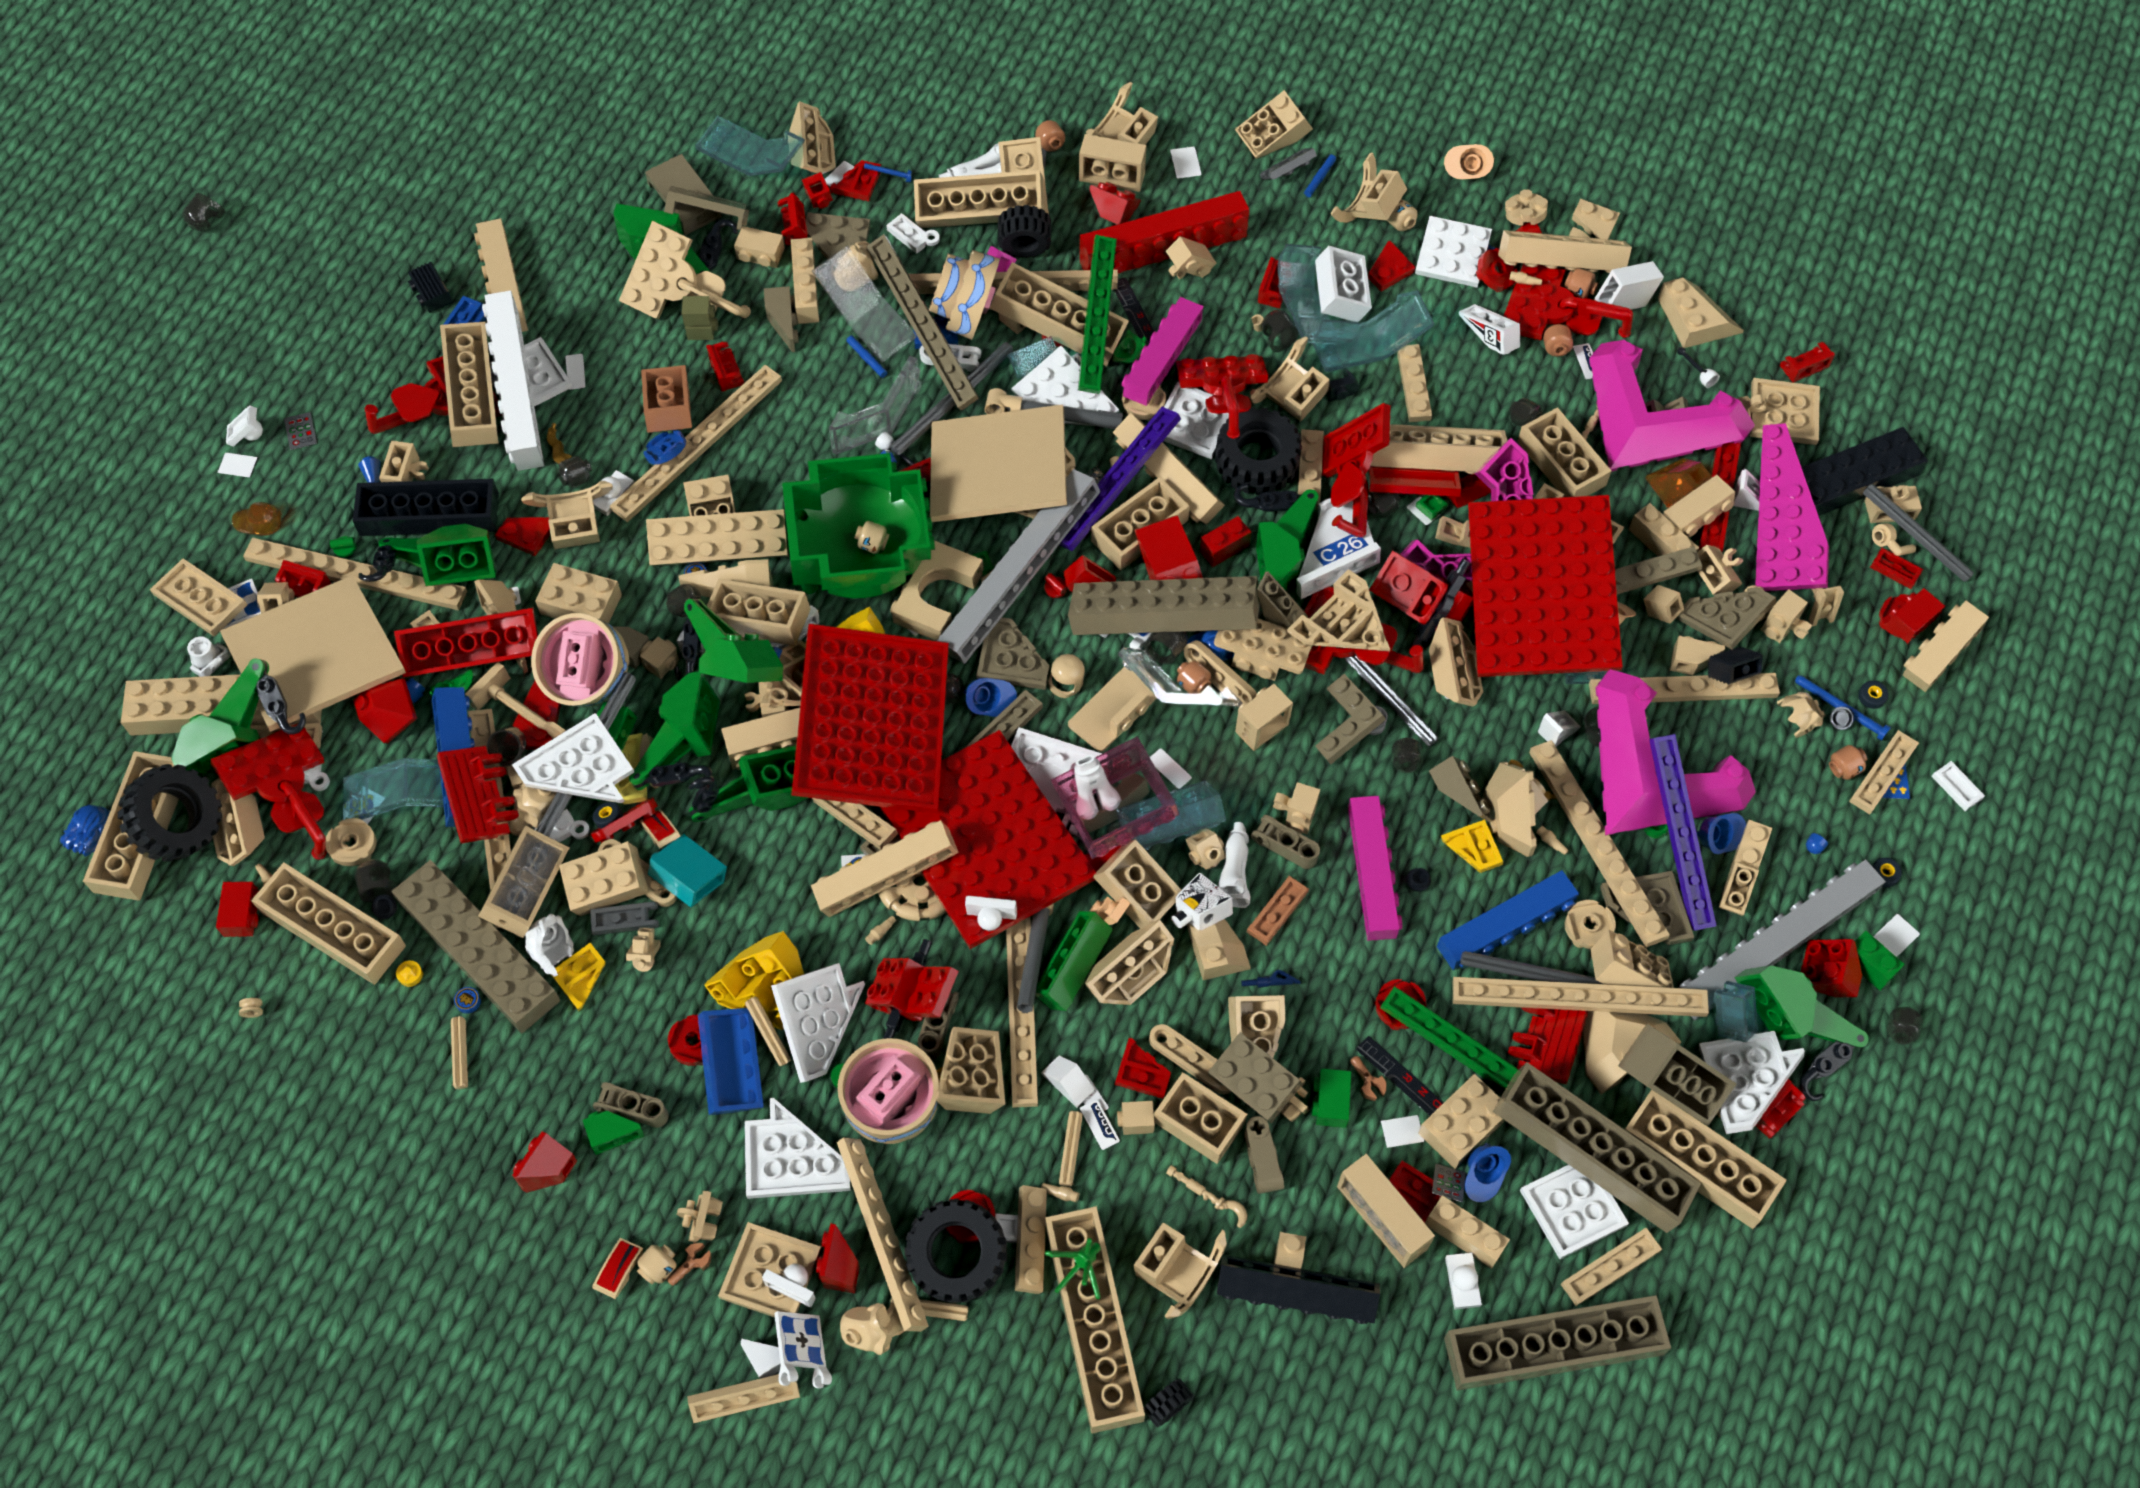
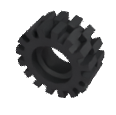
M1178 1378L1157 1393L1145 1405L1144 1412L1158 1428L1188 1405L1194 1395L1181 1378Z

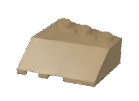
M1685 278L1663 282L1657 299L1682 347L1687 348L1743 333L1744 330L1694 283Z
M961 1027L952 1028L935 1099L945 1110L991 1114L1005 1105L999 1031Z

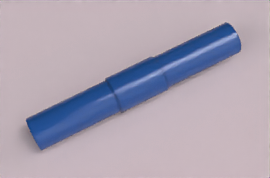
M1329 155L1313 177V180L1304 191L1305 196L1311 197L1336 161L1334 155Z
M851 335L847 338V343L881 378H884L888 372L854 336Z

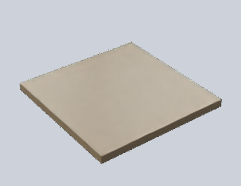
M1063 404L932 422L930 517L932 522L1067 505Z
M353 575L220 630L241 674L248 663L254 658L268 662V675L277 680L287 703L288 723L299 720L300 713L308 716L406 673ZM259 698L257 707L270 732L280 728L278 723L267 715Z

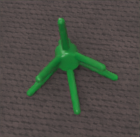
M1088 1238L1086 1246H1083L1079 1251H1045V1255L1051 1258H1074L1076 1263L1074 1268L1055 1289L1056 1293H1059L1078 1270L1082 1268L1084 1269L1082 1285H1087L1088 1277H1090L1095 1298H1101L1092 1263L1096 1260V1254L1101 1250L1098 1243H1092V1239Z

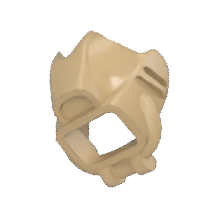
M1798 692L1777 701L1778 706L1794 708L1788 720L1800 727L1794 733L1796 738L1809 733L1815 727L1822 726L1825 713L1821 711L1819 702L1813 700L1808 693Z

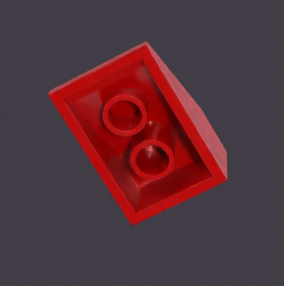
M1178 515L1134 530L1150 580L1203 578L1198 560Z

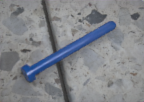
M1800 675L1796 677V684L1833 707H1848L1851 709L1855 720L1878 734L1877 739L1882 741L1890 731L1891 727L1887 724L1884 727L1805 677Z

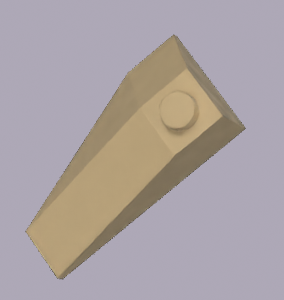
M768 559L744 560L738 562V566L731 568L722 565L718 566V570L713 572L700 570L679 575L682 591L709 598L714 591L718 579L773 587Z
M481 579L474 581L481 607L487 615L517 611L514 602L517 600V597L512 588L507 589L503 581ZM526 657L515 659L523 673H527Z
M1225 919L1204 930H1197L1190 923L1186 924L1202 980L1250 970L1251 967L1245 947Z
M1284 995L1228 997L1231 1043L1241 1032L1269 1056L1274 1058L1279 1045L1280 1033L1285 1024Z

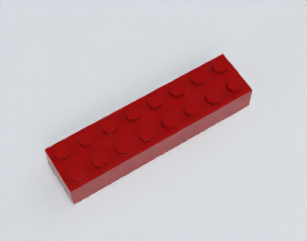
M1241 191L1081 234V267L1083 270H1091L1095 235L1117 239L1113 270H1118V274L1170 259L1166 250L1180 236L1203 244L1206 248L1240 240L1247 237L1249 207Z

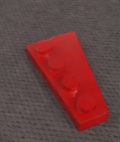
M534 681L523 705L544 718L546 722L557 724L561 704L547 697L541 691L536 681ZM518 714L503 744L505 748L536 750L553 740V738L547 731L538 728Z

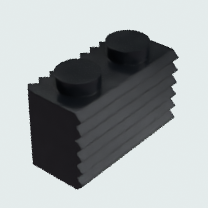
M432 262L425 263V265H421L416 269L413 268L412 271L409 270L408 274L411 280L408 281V284L413 293H418L416 298L421 308L426 307L430 313L453 303L448 289Z
M1741 646L1733 650L1724 651L1723 653L1720 652V654L1717 653V655L1714 654V656L1711 655L1708 662V677L1730 685L1759 675L1762 672L1763 655Z

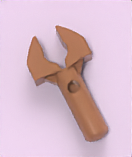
M1359 1056L1353 1057L1350 1062L1364 1081V1086L1360 1089L1363 1097L1376 1101L1377 1097L1371 1090V1085L1377 1087L1382 1096H1384L1386 1081L1383 1076L1379 1078L1373 1077Z
M703 1243L691 1244L685 1249L688 1254L687 1260L667 1278L670 1285L674 1286L693 1268H701L704 1271L710 1265V1250L701 1259H696V1254L705 1247Z

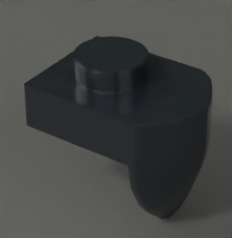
M1343 368L1344 378L1329 382V391L1327 392L1329 401L1345 399L1355 394L1360 388L1356 378L1349 370Z

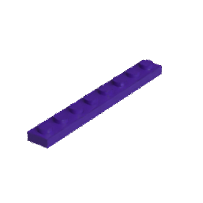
M1161 407L1097 484L1101 492L1061 541L1060 546L1070 551L1077 547L1091 530V527L1100 519L1181 420L1179 413L1165 407Z
M1676 735L1649 739L1683 901L1691 929L1695 931L1715 927V916Z

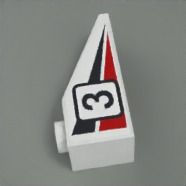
M1476 304L1459 311V316L1490 349L1497 351L1499 354H1509L1520 347V323Z

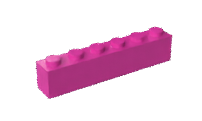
M1182 297L1178 299L1176 304L1171 305L1167 318L1164 317L1161 320L1159 330L1153 332L1149 345L1143 347L1140 359L1134 361L1130 374L1124 376L1122 386L1124 387L1123 397L1145 406L1148 405L1201 323L1204 306Z
M1379 796L1350 798L1348 814L1367 941L1396 939L1399 930H1402V917L1397 915L1396 907H1399L1398 893L1393 891L1395 872L1390 870L1389 865L1392 862L1391 848H1387L1386 840L1389 838L1388 827L1383 826L1385 807L1384 804H1380Z

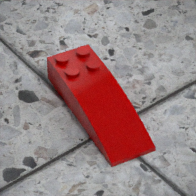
M533 608L394 631L399 660L406 672L402 674L403 677L532 656V650L538 637Z

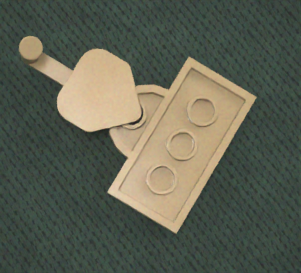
M652 221L619 301L655 319H659L667 300L676 302L682 301L683 296H709L711 305H715V312L720 307L742 318L750 316L751 310L748 306H739L722 298L726 285L720 276L709 271L696 274L691 264L685 261L693 241L692 239Z

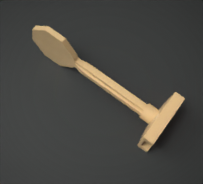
M1842 587L1811 589L1815 599L1809 617L1811 625L1816 626L1818 620L1827 618L1829 623L1834 622L1844 595Z
M499 662L465 694V696H469V699L472 701L471 706L476 710H480L491 698L501 701L538 728L547 731L553 739L566 731L554 722H546L544 718L505 692L502 687L511 678L505 667Z

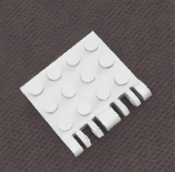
M1019 727L1011 745L1012 749L1056 814L1057 812L1065 814L1062 823L1066 829L1070 823L1071 816L1074 817L1069 833L1079 836L1082 830V823L1076 810L1078 795L1074 773L1076 760L1092 754L1099 760L1104 769L1108 761V755Z

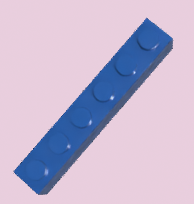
M464 687L434 689L432 706L438 752L475 747L474 739L470 738L469 731L472 730V719L467 717L470 703L469 696H465ZM440 771L446 827H456Z
M1563 870L1440 937L1437 948L1452 970L1459 967L1464 969L1468 966L1460 964L1462 952L1467 951L1488 956L1495 950L1496 946L1500 944L1505 946L1515 939L1514 936L1520 933L1523 935L1529 933L1541 921L1543 923L1549 922L1556 916L1557 912L1570 910L1576 904L1575 901L1579 893Z

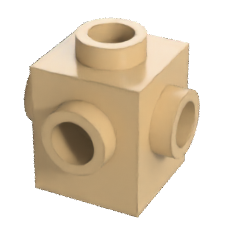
M1203 828L1185 839L1191 851L1189 852V857L1195 865H1199L1207 870L1216 867L1221 860L1226 858L1223 851L1225 845L1222 839L1215 832L1207 828Z

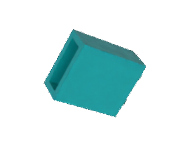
M683 834L681 837L668 843L660 852L657 851L650 857L648 875L692 908L724 883L727 866Z

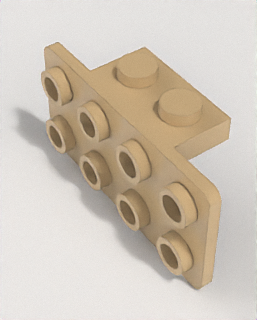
M1259 618L1257 629L1218 630L1214 640L1216 647L1235 653L1231 664L1232 667L1273 681L1276 680L1279 668L1301 674L1312 645H1305L1287 632L1288 628Z
M1127 664L1068 721V727L1098 752H1103L1123 732L1127 731L1139 716H1142L1147 711L1148 707L1161 695L1162 689L1133 665Z

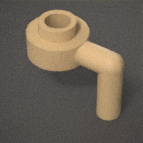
M1884 523L1874 527L1872 539L1876 545L1880 547L1888 546L1896 556L1911 554L1916 551L1914 544L1898 545L1895 541L1897 533L1893 525Z

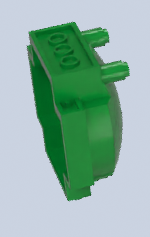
M890 453L808 461L810 480L782 483L793 585H801L803 592L813 594L818 590L819 585H822V590H828L829 594L855 599L875 597L899 587L906 582L907 575L913 574L917 570L922 560L931 559V550H935V543L931 532L932 521L931 517H929L928 497L924 498L923 492H927L926 478H921L920 469L897 472L896 462H891ZM866 521H872L885 526L887 533L890 534L884 551L880 550L878 554L858 548V539L854 538L858 526L863 527Z

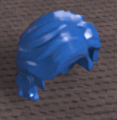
M87 805L75 811L67 829L64 830L65 834L60 838L63 847L68 850L72 849L73 852H79V854L84 856L94 852L110 810L103 806Z

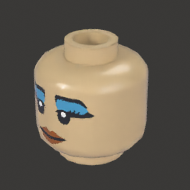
M1401 199L1387 221L1398 231H1407L1416 224L1417 210L1407 201Z
M866 521L863 527L858 526L854 538L858 539V548L878 554L880 550L884 551L890 534L887 533L885 526L872 521Z
M665 1244L662 1247L651 1245L638 1259L639 1269L637 1272L652 1285L655 1282L663 1283L677 1267L673 1259L676 1254Z

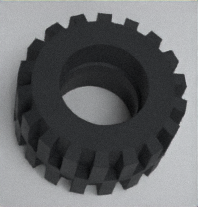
M1018 205L1003 211L998 218L999 247L1002 248L1003 252L1016 257L1030 258L1031 256L1035 257L1038 254L1045 253V250H1048L1051 245L1050 215L1045 213L1043 209L1029 205Z

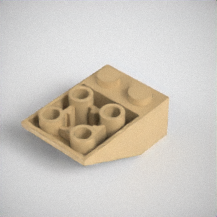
M1284 90L1235 130L1257 159L1296 143L1313 128Z
M729 475L683 482L690 516L736 513Z
M1608 929L1590 949L1595 979L1605 985L1674 988L1669 962L1664 957L1656 956L1649 952L1644 946L1636 945L1620 933L1616 934Z

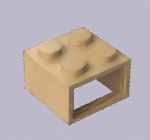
M1275 684L1269 688H1262L1250 702L1245 701L1238 708L1235 732L1255 751L1289 725L1293 702Z

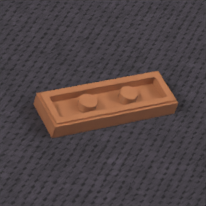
M1289 875L1248 927L1247 933L1267 946L1308 894L1309 888Z

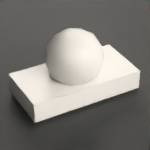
M248 406L227 426L226 444L234 447L243 438L254 441L261 437L263 428L261 423L256 420L257 408Z
M617 470L612 476L601 480L611 483L613 486L612 490L606 495L593 500L594 509L606 516L612 512L610 505L635 483L634 480Z
M966 896L965 906L967 915L978 916V924L984 930L993 931L997 929L1001 924L1002 918L1016 920L1017 906L1015 900Z
M1473 1254L1446 1255L1445 1259L1454 1310L1481 1307L1478 1274L1475 1270Z
M794 1263L788 1265L784 1269L782 1276L767 1269L762 1276L765 1286L808 1307H812L816 1297L814 1292L803 1287L807 1283L808 1272L801 1264Z

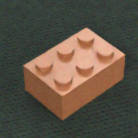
M686 366L641 370L643 407L647 433L692 428Z

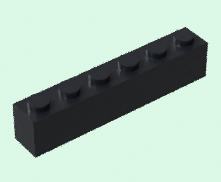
M1223 1255L1217 1295H1222V1297L1229 1300L1237 1298L1248 1300L1256 1305L1263 1303L1271 1304L1276 1308L1284 1310L1289 1308L1298 1309L1305 1314H1325L1332 1319H1352L1359 1324H1367L1368 1322L1375 1324L1380 1297V1283Z

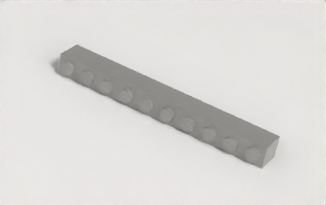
M1075 469L1066 477L1067 505L1042 508L1036 514V517L1029 526L1023 530L1021 536L1009 548V551L1001 561L996 564L994 570L982 582L974 595L969 598L967 604L954 617V620L947 629L941 633L937 641L949 643L948 656L963 664L968 661L1101 491L1094 478Z
M1866 859L1858 865L1856 862L1852 863L1844 870L1845 874L1843 876L1835 875L1826 883L1827 887L1823 890L1820 888L1815 889L1809 894V899L1803 903L1800 900L1790 908L1791 912L1786 916L1781 913L1771 922L1773 925L1768 928L1765 926L1761 927L1753 934V939L1750 941L1744 939L1735 946L1736 951L1731 954L1728 952L1724 953L1716 960V965L1713 967L1705 966L1697 973L1699 977L1693 981L1690 978L1685 980L1678 988L1707 990L1708 1009L1710 1011L1741 989L1734 977L1743 970L1775 965L1877 893L1886 881ZM1691 1016L1694 1019V1021L1700 1018L1697 1016Z

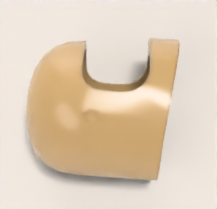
M1063 654L1052 663L1048 686L1056 696L1069 698L1082 688L1085 668L1079 657L1073 654ZM1052 677L1061 684H1074V689L1069 692L1057 689L1053 685Z

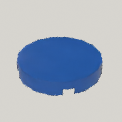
M672 430L673 433L668 434L666 431L651 439L646 446L647 450L643 452L648 463L653 465L662 464L676 457L686 446V439L682 432Z

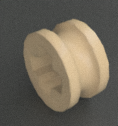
M259 998L240 1000L239 1007L242 1009L239 1010V1015L245 1018L261 1016L263 1010L260 1007L263 1001Z

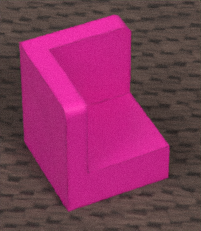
M990 246L987 252L988 255L1000 258L996 272H1007L1011 263H1015L1017 260L993 246Z

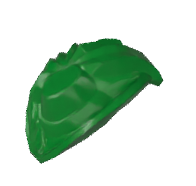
M1127 330L1125 338L1118 344L1113 353L1112 361L1133 364L1136 359L1139 360L1142 349L1146 345V337L1144 336L1141 339L1130 330Z
M472 669L454 679L445 680L444 682L440 681L437 685L431 686L430 695L433 696L435 688L464 687V692L466 693L473 680Z

